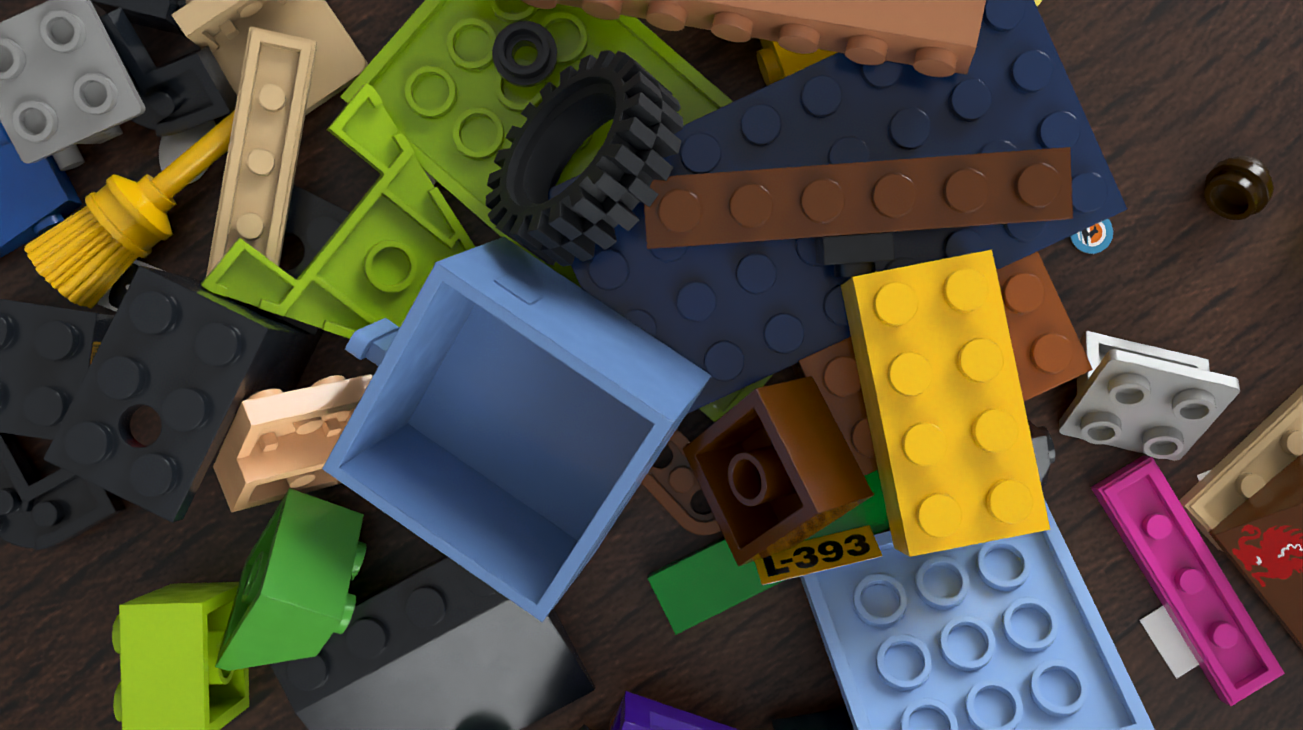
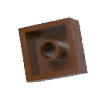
M812 376L754 389L683 448L738 567L794 548L874 496Z

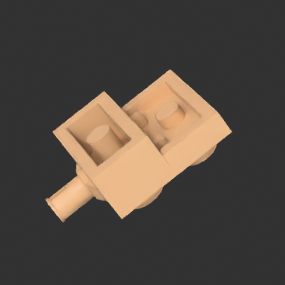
M369 374L345 379L341 375H334L323 378L307 388L282 392L280 389H267L257 392L245 401H242L213 465L231 513L281 500L289 488L302 493H308L341 484L340 481L322 468L369 385L372 375Z

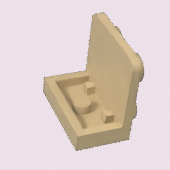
M186 0V5L172 14V17L187 38L200 48L209 46L237 96L249 26L315 40L317 42V50L305 115L350 86L368 66L366 59L326 0Z

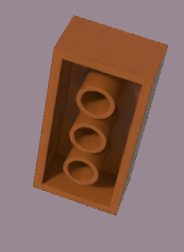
M1038 251L1003 268L996 269L1023 401H1027L1093 370ZM850 336L798 360V363L791 366L797 379L809 376L814 378L865 476L878 470Z

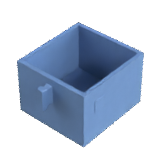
M502 237L437 261L401 327L384 318L353 333L345 350L360 360L364 358L369 359L378 368L322 469L543 622L594 556L711 378V375L507 238Z

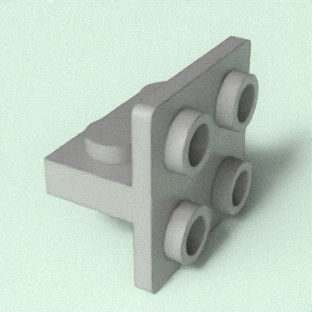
M49 0L0 22V121L24 163H36L76 144L104 143L123 134L119 126L120 124L145 112V105L91 0Z
M1085 331L1080 339V343L1093 370L1077 377V396L1060 418L1059 432L1063 435L1084 439L1093 444H1105L1147 454L1157 459L1177 461L1182 459L1240 393L1239 380L1236 377L1210 372L1209 359Z

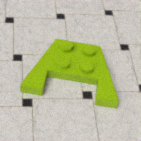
M366 82L327 128V131L380 173V177L297 279H294L239 237L203 280L201 286L209 292L229 297L350 339L358 329L384 318L401 327L435 263L475 248L438 187H434L414 155L415 151L402 132H399L382 105L383 101L380 96Z

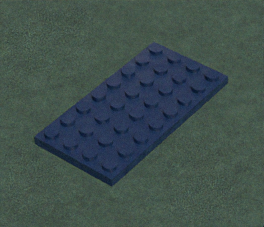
M986 0L977 47L967 75L954 73L948 77H932L916 71L913 65L885 61L880 65H863L851 61L845 56V53L838 52L683 125V129L674 134L681 140L679 153L663 158L673 166L669 176L1070 147L1073 219L893 232L895 260L875 262L876 272L992 250L995 267L1000 269L1127 210L1126 204L1034 0ZM580 175L550 188L548 199L550 200L560 194ZM640 201L632 210L639 221L629 231L618 224L614 228L617 239L616 243L606 250L595 243L593 258L582 262L575 257L571 265L584 291L711 375V378L687 414L798 363V360L851 336L841 285L852 277H834V265L816 263L815 237L647 249L644 203Z

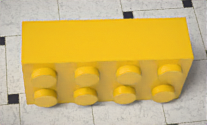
M992 250L854 276L842 284L841 290L894 549L912 557L1050 530Z

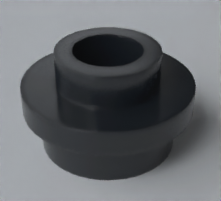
M518 21L506 26L498 34L493 45L492 56L495 67L504 80L518 87H533L543 83L551 76L557 64L558 52L555 40L546 28L532 21ZM524 46H530L538 52L536 60L527 66L519 65L514 61L515 53Z

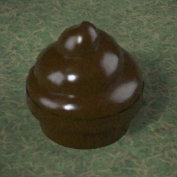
M1237 156L1220 161L1211 169L1205 180L1204 198L1210 209L1219 216L1230 220H1242L1250 215L1259 213L1266 207L1272 198L1274 185L1269 170L1262 161L1254 157Z

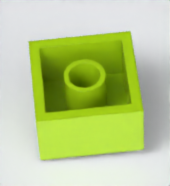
M239 582L170 584L119 605V614L113 624L112 643L115 652L120 654L121 681L115 691L113 707L117 721L122 722V730H220L249 707V668L227 671L215 667Z

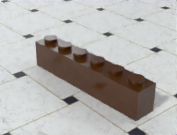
M1070 147L676 175L669 176L667 181L653 180L650 188L659 195L650 208L644 204L647 249L1073 219Z

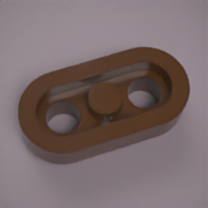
M676 429L666 444L672 451L670 463L664 467L653 465L641 484L684 529L697 535L715 534L720 532L721 529L712 510L698 512L691 506L692 496L695 492L702 489L683 451V448L691 442Z

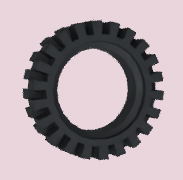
M610 50L601 51L598 59L588 55L580 60L578 71L570 65L560 72V86L555 87L551 82H548L539 91L543 99L539 106L535 107L529 102L521 112L527 118L522 128L512 125L505 138L512 142V145L508 149L498 150L494 163L501 167V169L489 174L487 186L493 189L492 192L486 195V206L491 209L487 214L490 221L496 225L495 228L545 263L553 266L555 262L561 266H570L573 264L575 257L582 262L593 258L595 243L604 250L616 243L617 239L614 228L619 224L629 231L639 221L632 210L640 201L650 208L659 195L650 188L653 180L667 181L673 169V166L663 158L679 153L681 140L674 134L683 129V117L677 113L681 109L678 100L639 63L621 51H618L616 55ZM613 119L603 145L589 166L570 186L549 200V189L556 186L563 169L573 154L590 135Z

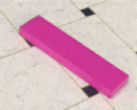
M1143 455L1090 487L1222 702L1233 706L1285 674L1153 457Z

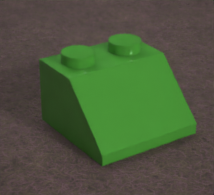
M291 488L288 489L245 561L216 661V668L231 671L315 657L333 632L343 634L351 620L356 604V596L348 593L350 580L352 581L358 574L366 553V543L358 541L364 514Z

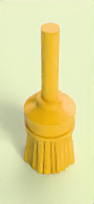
M235 110L154 178L146 174L136 182L116 174L111 175L106 180L107 184L97 193L91 192L85 197L87 206L26 244L24 250L28 253L27 257L36 267L37 273L44 277L54 289H57L61 295L68 298L72 303L92 309L138 257L146 258L152 252L153 246L159 241H165L172 236L173 233L167 212L176 205L173 197L228 151Z

